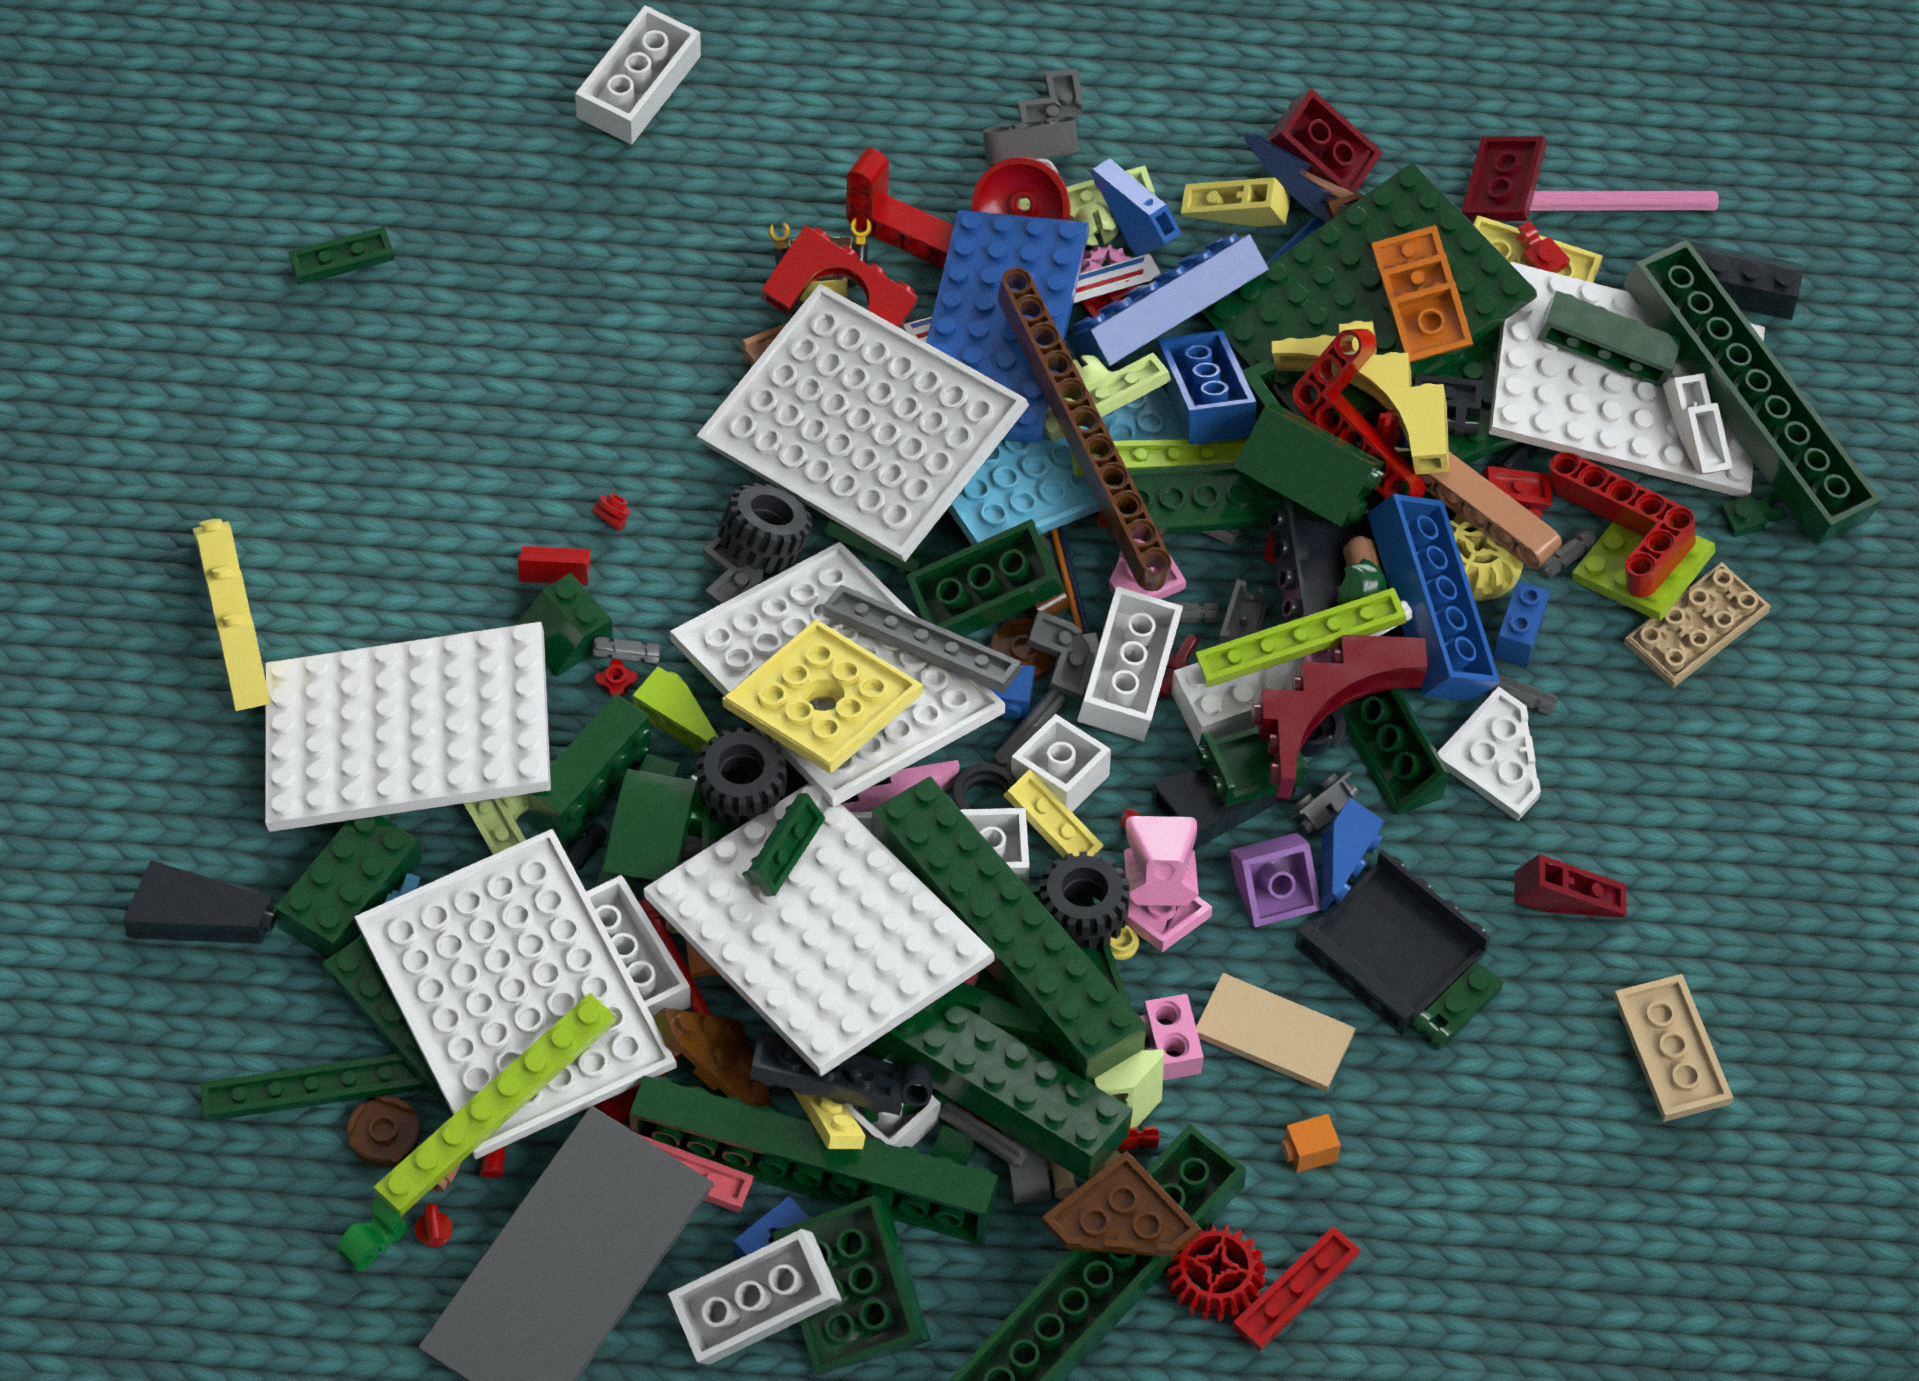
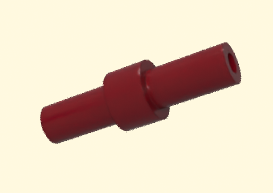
M1187 635L1177 654L1171 655L1158 696L1167 698L1172 690L1174 670L1190 665L1188 661L1199 643L1195 636Z

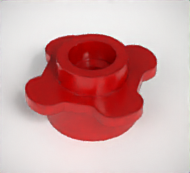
M612 660L609 662V667L606 670L596 674L595 681L598 685L603 686L607 694L614 696L616 693L622 696L629 691L631 685L637 682V674L634 671L627 670L621 660ZM618 676L619 679L614 680L613 677Z

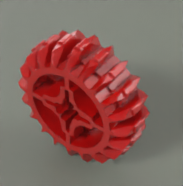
M1212 1222L1208 1225L1207 1232L1201 1229L1200 1236L1181 1250V1254L1174 1255L1171 1266L1166 1270L1165 1279L1171 1282L1169 1284L1170 1295H1178L1176 1300L1178 1307L1189 1303L1188 1313L1190 1316L1199 1310L1202 1311V1319L1204 1321L1209 1318L1210 1313L1216 1315L1219 1323L1223 1320L1224 1313L1226 1312L1231 1318L1235 1319L1238 1316V1308L1245 1311L1251 1305L1250 1301L1254 1302L1260 1296L1259 1290H1262L1265 1285L1263 1275L1266 1271V1265L1260 1262L1262 1260L1261 1250H1253L1255 1244L1253 1238L1242 1241V1230L1236 1231L1234 1235L1230 1234L1228 1224L1222 1227V1231H1216ZM1213 1251L1211 1254L1206 1256L1199 1255L1204 1252ZM1227 1255L1233 1257L1239 1264L1231 1262ZM1219 1262L1218 1271H1220V1274H1216L1215 1282L1212 1283L1213 1273L1211 1271L1215 1270L1216 1263ZM1189 1276H1192V1280L1201 1283L1205 1291L1197 1287L1190 1280ZM1223 1289H1232V1291L1226 1293H1218Z

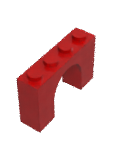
M806 225L761 289L760 299L789 316L806 289L814 281L829 275L844 276L853 280L863 290L868 303V311L900 329L915 308L918 299L914 295L915 291L906 283L901 281L895 283L886 277L887 273L878 265L873 263L867 265L858 259L859 255L850 247L845 245L839 247L830 241L831 237L825 231L818 227L811 229Z

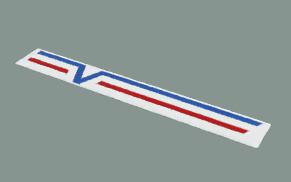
M1149 253L1080 273L1073 303L1151 281L1160 271ZM932 316L903 325L909 334L926 343Z

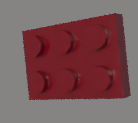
M1481 136L1461 211L1469 221H1475L1477 215L1494 221H1527L1547 146L1544 136Z

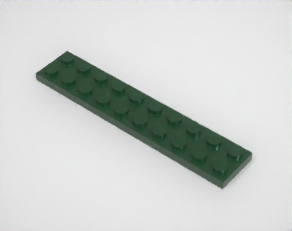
M1411 451L1398 452L1410 466L1413 465ZM1235 462L1127 469L1159 534L1269 527V515L1285 498H1288L1233 468ZM1385 463L1381 467V471H1384ZM1403 481L1401 491L1403 495H1407L1408 488ZM1106 482L1108 485L1117 486L1112 482ZM1371 490L1366 495L1364 501L1368 502V506L1359 521L1369 520L1367 513L1386 500L1377 490ZM1425 490L1423 498L1438 500ZM1291 500L1293 513L1326 519ZM1120 510V512H1122L1123 514H1130L1127 511ZM1106 521L1109 538H1114V535Z

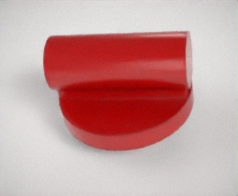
M612 493L609 496H600L598 502L592 508V513L617 531H621L624 528L626 519L631 512L626 507L627 501Z
M430 1204L424 1206V1214L417 1220L415 1225L416 1237L424 1246L440 1247L451 1238L452 1223L445 1214L438 1211L437 1205Z

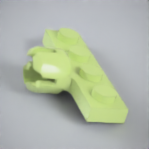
M1145 166L1126 170L1128 174L1155 195V190ZM1094 180L1068 186L1067 190L1071 205L1069 221L1089 223L1086 245L1090 247L1098 245L1095 234L1099 232L1104 245L1111 242L1118 233V224L1112 217L1110 209L1100 190L1096 187ZM1027 198L1021 199V207L1029 209L1030 201Z
M1154 353L1115 372L1108 371L1101 361L1092 355L1080 356L1081 360L1086 364L1083 368L1077 360H1073L1101 417L1171 381L1169 371ZM1064 398L1068 401H1074L1070 398ZM1049 408L1045 433L1052 442H1055L1065 436L1051 408Z
M528 794L463 803L493 855L526 841L516 820L519 815L529 810Z

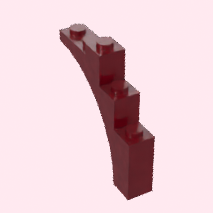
M1341 635L1338 649L1333 648L1331 663H1301L1299 675L1293 676L1292 690H1261L1259 702L1252 705V724L1258 725L1259 739H1268V754H1274V762L1270 764L1269 780L1270 784H1276V798L1291 799L1296 779L1298 753L1310 733L1328 715L1346 703L1370 693L1393 688L1422 687L1428 667L1425 638Z

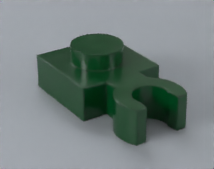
M1769 493L1759 502H1756L1753 495L1722 503L1720 513L1733 538L1764 529L1766 520L1776 522L1783 519L1786 511L1784 507L1779 509L1770 507V505L1777 503L1778 494Z

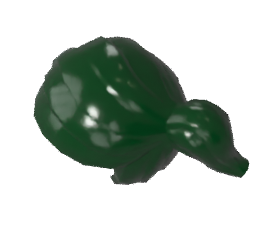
M1365 558L1360 563L1346 566L1344 568L1345 579L1343 584L1336 587L1338 606L1387 590L1386 579L1381 569Z

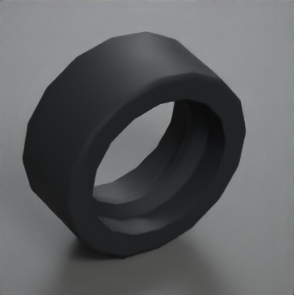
M980 763L970 766L958 775L953 785V802L960 810L972 809L965 802V794L970 788L980 784H987L998 787L1005 793L1016 783V779L1008 770L995 764ZM1006 799V804L1002 808L1015 807Z

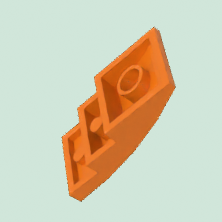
M1430 226L1371 243L1404 353H1408L1410 363L1473 345L1456 283L1453 280L1437 226Z

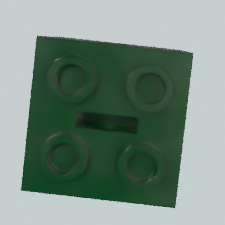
M1277 403L1264 407L1233 465V468L1341 527L1361 519L1368 506V502L1364 501L1366 495L1371 490L1375 491L1385 474L1380 470L1384 464L1383 461Z

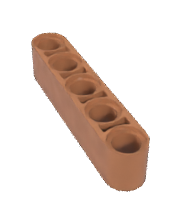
M1450 452L1449 472L1419 474L1425 482V490L1436 499L1443 501L1444 505L1532 569H1539L1562 545L1560 536L1552 527Z

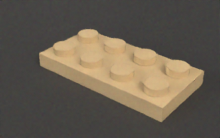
M1683 974L1615 991L1613 999L1663 1122L1732 1104L1733 1095Z

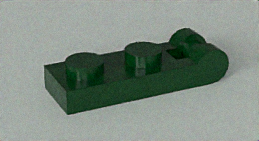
M1475 961L1426 1011H1423L1416 1017L1411 1028L1419 1035L1424 1033L1431 1039L1430 1044L1436 1049L1441 1050L1502 990L1504 982L1478 961ZM1438 1020L1445 1027L1439 1028L1434 1022Z

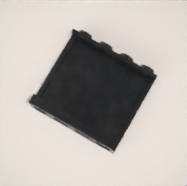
M1285 498L1269 515V528L1272 532L1273 556L1277 564V582L1281 591L1282 614L1285 618V623L1338 606L1336 587L1342 585L1345 579L1344 568L1346 563L1343 548L1351 539L1359 536L1375 541L1371 527L1353 524L1341 527L1328 519L1293 513L1290 498ZM1382 565L1383 574H1384L1385 579H1386L1387 590H1388V589H1390V587H1389V584H1388V581H1387V577H1386V574H1385V571H1384V568H1383V565ZM1401 625L1380 635L1405 637Z
M1381 850L1378 854L1377 864L1349 889L1339 904L1335 903L1314 924L1311 925L1306 921L1297 930L1294 947L1403 1036L1411 1028L1412 1023L1420 1013L1426 1011L1475 961L1479 962L1486 955L1490 936L1487 935L1486 930L1480 924L1471 922L1462 915L1453 902L1444 900L1435 893L1426 880L1417 878L1408 871L1399 858L1391 857L1384 850Z

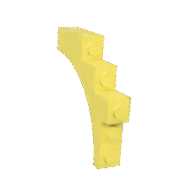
M1353 321L1348 324H1339V333L1344 330L1363 328L1368 329L1375 336L1373 321ZM1320 335L1316 338H1286L1282 341H1272V355L1277 368L1276 371L1307 372L1336 336ZM1356 337L1352 341L1355 352H1357L1359 347ZM1376 347L1374 354L1349 383L1374 397L1386 409L1394 410L1393 414L1399 417L1398 425L1403 430L1411 449L1415 475L1449 472L1447 402L1444 384L1434 385L1426 383L1412 387L1408 353L1389 352L1384 355H1377ZM1333 362L1331 371L1336 377L1338 369L1335 362Z
M222 519L202 521L199 523L200 527L193 528V533L207 584L235 710L239 711L271 704L229 521L222 522Z

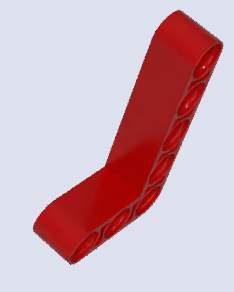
M873 148L864 149L847 174L846 217L848 222L851 224L856 218L855 228L865 232L868 219L871 223L870 236L944 269L954 225L889 196V162L886 156Z
M1368 329L1341 331L1296 383L1292 393L1293 401L1313 424L1357 447L1356 436L1359 434L1362 439L1360 449L1377 459H1380V457L1385 463L1383 472L1385 474L1376 490L1385 499L1392 494L1403 495L1401 491L1403 481L1408 488L1406 496L1423 498L1426 487L1422 477L1419 474L1415 475L1414 469L1341 394L1342 390L1374 354L1377 345L1376 338ZM1354 337H1356L1359 344L1357 352L1354 351L1352 346ZM1333 362H1335L1338 369L1336 377L1331 371ZM1312 387L1315 388L1317 393L1315 401L1312 400L1310 394ZM1335 410L1339 414V423L1337 425L1333 420Z
M1561 452L1552 457L1550 461V474L1554 493L1645 537L1625 561L1626 587L1628 592L1635 597L1651 596L1694 547L1696 532L1693 512L1576 454Z

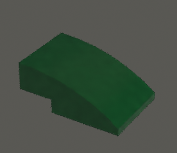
M627 769L613 820L603 872L654 882L680 866L682 854L686 848L697 781Z

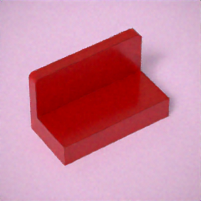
M522 546L521 554L518 555L519 582L553 584L571 572L581 585L588 586L591 551L590 549Z

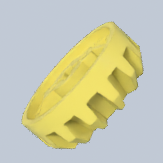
M1456 514L1454 521H1449L1474 600H1491L1506 594L1519 580L1524 563L1504 548L1496 545L1493 540L1481 531L1477 530L1471 533L1465 531V529L1474 528V526Z

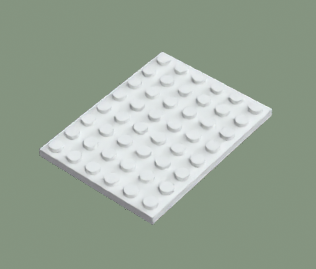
M1511 262L1517 271L1536 289L1537 298L1501 323L1488 434L1559 452H1570L1586 459L1741 498L1749 496L1752 487L1754 461L1723 419L1722 424L1733 469L1700 475L1682 444L1667 403L1664 387H1657L1651 383L1537 340L1546 307L1556 290L1565 294H1571L1580 300L1604 307L1608 311L1626 318L1635 319L1639 323L1655 328L1629 292ZM1751 324L1764 341L1765 327ZM1677 357L1673 371L1666 382L1673 378L1690 376Z
M819 284L696 436L702 444L772 485L786 490L788 494H793L798 500L906 562L1028 408L1029 404L1026 398Z
M841 542L670 631L671 642L724 696L815 619L923 684V694L832 774H829L772 738V744H779L785 759L822 794V797L832 807L839 805L1005 713V703L989 687L823 616V605L840 585L915 616ZM817 699L810 702L814 710L819 711L834 709L837 704L836 701L831 699ZM759 730V732H760L763 736L766 734V733L762 732L761 730Z
M541 622L266 663V684L271 703L266 705V826L269 832L551 790L544 630Z
M810 783L781 800L775 807H770L769 812L763 815L759 814L643 888L645 898L820 1077L995 961L994 952L841 803L832 807ZM798 793H808L826 819L776 896H765L758 885L750 886L742 873L748 871L752 865V858L757 857L767 838L777 825V820L782 819L785 815V808L792 804Z
M553 829L354 916L356 924L453 1115L589 993L616 1016V1023L472 1152L475 1159L591 1107V1105H596L641 1084L644 1075L654 1078L677 1067L673 1054L665 1046L656 1022Z

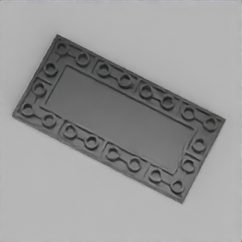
M591 1105L418 1348L421 1352L466 1381H577L714 1186L713 1181Z

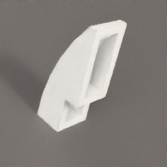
M1704 373L1677 377L1664 383L1663 387L1673 421L1682 444L1698 473L1702 475L1733 469L1718 403L1711 404Z

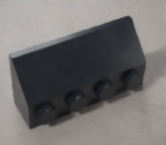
M1672 238L1671 247L1685 240ZM1689 241L1740 310L1792 320L1803 275V265L1801 263Z

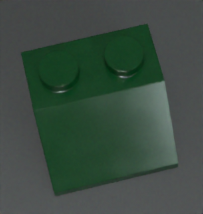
M571 572L543 589L517 624L542 623L545 664L556 677L592 655V644L595 637L609 638V641L613 642L612 619Z

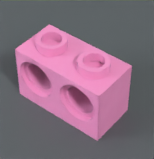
M1182 994L1145 1001L1143 1015L1139 1017L1147 1025L1145 1037L1148 1036L1150 1047L1146 1049L1149 1051L1163 1049V1080L1201 1074L1204 1056L1188 995ZM1167 1019L1173 1022V1024L1163 1025L1158 1021ZM1176 1051L1179 1052L1181 1056L1172 1057L1166 1054V1052Z

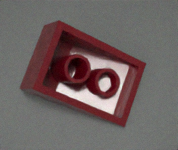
M1312 88L1290 103L1266 138L1311 164L1307 171L1308 173L1352 193L1357 192L1383 153Z

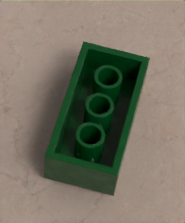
M1033 519L906 575L923 620L963 637L1066 592L1044 535Z
M615 693L550 766L551 790L528 794L531 828L540 834L553 829L563 849L572 840H578L584 833L590 819L594 815L599 816L608 804V799L615 791H621L627 769L635 770L637 766L641 767L646 754L651 755L649 715Z
M381 815L348 820L275 907L278 928L327 959L361 935L354 916L384 904L388 893L391 894L393 890H398L405 881L407 873L411 874L421 862L419 838Z

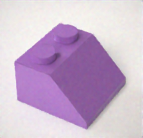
M1298 833L1230 850L1236 885L1254 928L1322 910L1320 909V898L1310 844Z

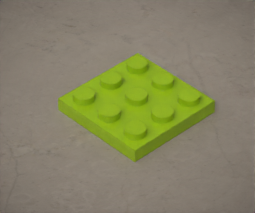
M1612 522L1572 572L1573 581L1661 621L1714 555L1715 543L1696 535L1694 547L1651 596L1639 598L1631 595L1627 590L1625 561L1645 537Z

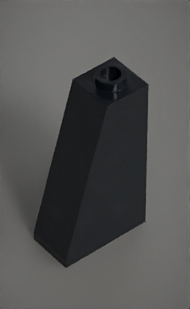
M1206 768L1156 780L1153 782L1151 798L1164 817H1193L1196 820L1197 835L1192 850L1199 848L1285 799L1276 798V793L1224 807L1219 795H1215L1211 789L1210 776ZM1296 787L1293 788L1292 794L1295 793Z
M153 860L150 861L123 918L126 935L132 939L261 944L266 932H272L277 920L272 897Z

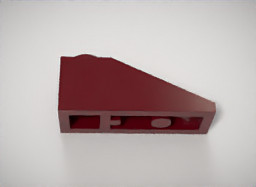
M1538 854L1514 871V902L1548 913L1624 918L1627 916L1626 884L1541 854Z

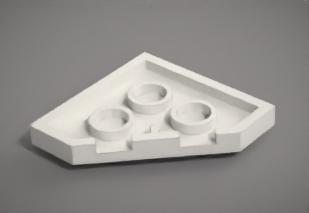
M1498 686L1437 753L1449 773L1519 821L1539 799L1541 790L1539 779H1537L1536 760L1532 736L1529 733L1527 706Z

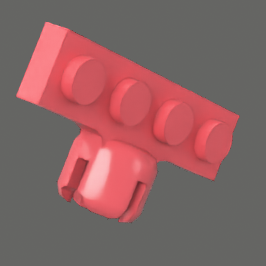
M638 1134L713 1181L714 1186L704 1201L737 1213L741 1212L754 1176Z

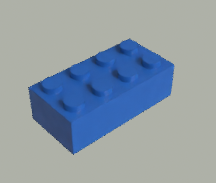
M1224 331L1158 339V359L1169 371L1171 381L1163 386L1189 445H1205L1214 441L1240 440L1244 437H1249L1256 424V400Z

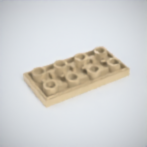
M1721 562L1685 590L1661 621L1651 617L1625 637L1624 644L1673 689L1768 614L1771 606Z
M1222 973L1196 1026L1199 1039L1325 1092L1328 1091L1356 1029L1225 973Z

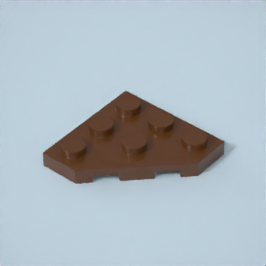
M663 1008L654 1015L665 1046L676 1057L682 1053L696 1066L692 1072L713 1091L719 1088L727 1096L736 1097L742 1100L744 1104L758 1108L761 1106L773 1108L769 1098V1091L765 1085L749 1078L753 1053L746 1037V1031L740 1020Z
M1125 1151L1042 1216V1224L1066 1249L1173 1257L1200 1236L1201 1228L1128 1151Z

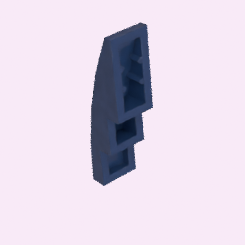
M1247 133L1244 140L1263 167L1278 180L1291 196L1310 212L1325 222L1330 221L1325 205L1332 191L1305 176L1311 164L1256 133Z

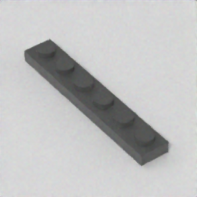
M840 585L823 605V616L1001 693L1007 690L1021 672V661L846 586Z

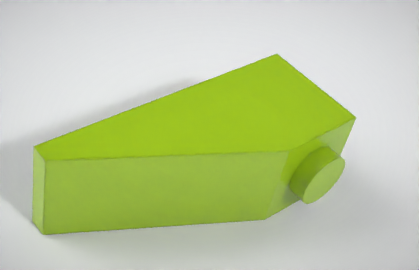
M657 666L633 694V705L649 715L650 724L700 754L702 745H709V739L713 736L719 738L687 684L684 683L678 674L671 671L667 672Z

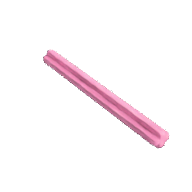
M1535 191L1530 211L1716 210L1719 198L1716 191Z

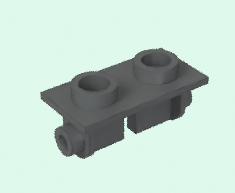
M1349 771L1339 777L1336 773H1333L1318 784L1321 791L1313 797L1308 793L1293 804L1296 811L1288 816L1287 820L1298 817L1301 821L1298 826L1304 834L1316 833L1333 818L1325 808L1327 805L1337 815L1350 797L1356 801V795L1359 793L1357 787L1352 783L1347 784L1345 781L1351 775V772Z

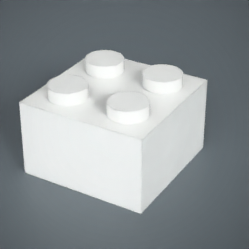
M1055 714L1012 756L1011 774L1017 782L1031 769L1063 804L1073 812L1110 775L1111 749Z
M931 1096L927 1106L919 1112L902 1115L901 1110L900 1116L882 1112L878 1113V1121L870 1123L863 1117L860 1106L846 1103L865 1137L874 1136L880 1138L886 1144L900 1148L902 1146L913 1147L939 1123L940 1102L934 1096Z

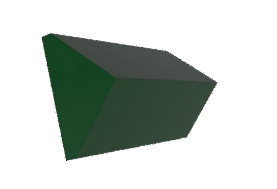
M1400 688L1370 693L1340 707L1344 713L1348 733L1396 815H1401L1444 797L1449 772Z

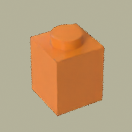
M1328 1114L1287 1125L1285 1138L1281 1141V1148L1287 1162L1292 1161L1296 1173L1338 1161L1341 1144Z

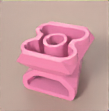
M1129 817L1126 820L1125 829L1131 848L1124 850L1126 879H1128L1130 885L1129 899L1136 905L1188 906L1199 895L1195 851L1192 850L1197 835L1196 820L1193 817Z

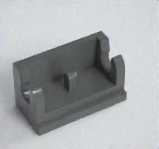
M1236 580L1220 632L1218 645L1261 630L1268 606L1265 603L1266 591L1263 587H1259L1257 594H1251L1246 591V581Z

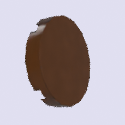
M1019 618L1009 620L993 634L990 648L1021 661V665L1035 666L1034 682L1049 675L1054 668L1057 657L1025 645L1033 619Z
M390 1096L374 1097L375 1100L361 1103L350 1115L346 1129L350 1149L358 1159L368 1165L378 1167L398 1165L419 1144L421 1130L415 1111L410 1104Z

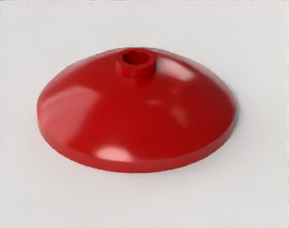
M1011 157L994 164L980 177L972 196V211L1068 221L1070 217V197L1064 181L1049 165L1034 158ZM1021 198H1027L1030 201L1029 209L1021 207Z

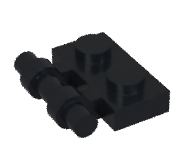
M1416 374L1414 386L1426 383L1434 385L1444 384L1447 413L1456 414V419H1447L1448 432L1454 433V436L1464 437V434L1478 435L1479 422L1466 421V415L1480 416L1483 381Z

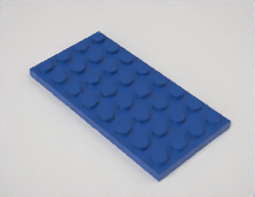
M958 210L926 343L1026 398L1029 404L1028 408L1003 439L1042 443L1050 406L998 302L997 296L1002 276L1006 270L1018 267L1028 271L1065 342L1088 239L1089 223Z

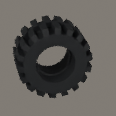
M752 483L751 486L743 485L739 490L736 489L733 492L720 522L718 537L721 538L720 543L722 547L728 549L727 553L731 557L737 558L739 563L747 564L755 570L763 569L765 572L776 570L780 572L784 571L785 568H791L798 561L812 528V523L810 522L812 517L806 511L807 507L804 503L799 502L796 496L788 494L786 490L780 487L779 489L769 484L760 485L759 483Z
M736 728L735 733H730L729 729L722 731L721 738L713 736L709 739V746L704 745L700 751L701 757L697 759L696 764L699 798L702 805H706V811L711 816L717 813L718 821L725 823L728 819L732 820L733 826H740V822H748L759 814L763 815L769 812L770 807H775L786 797L785 756L781 753V747L778 743L772 744V737L767 734L761 737L759 736V730L751 729L750 733L744 732V728ZM740 769L753 771L760 776L748 784H734L724 779L730 772Z
M1079 852V856L1075 857L1072 853L1067 854L1064 857V861L1057 859L1052 862V869L1047 868L1045 870L1043 880L1040 882L1039 901L1080 949L1081 946H1088V950H1094L1097 944H1101L1103 947L1110 944L1111 937L1117 939L1121 935V928H1125L1127 924L1130 897L1129 881L1125 879V872L1121 867L1115 869L1116 862L1110 858L1104 861L1102 860V855L1095 853L1094 857L1087 856V852ZM1078 895H1088L1098 899L1100 903L1090 907H1081L1070 903L1068 899Z

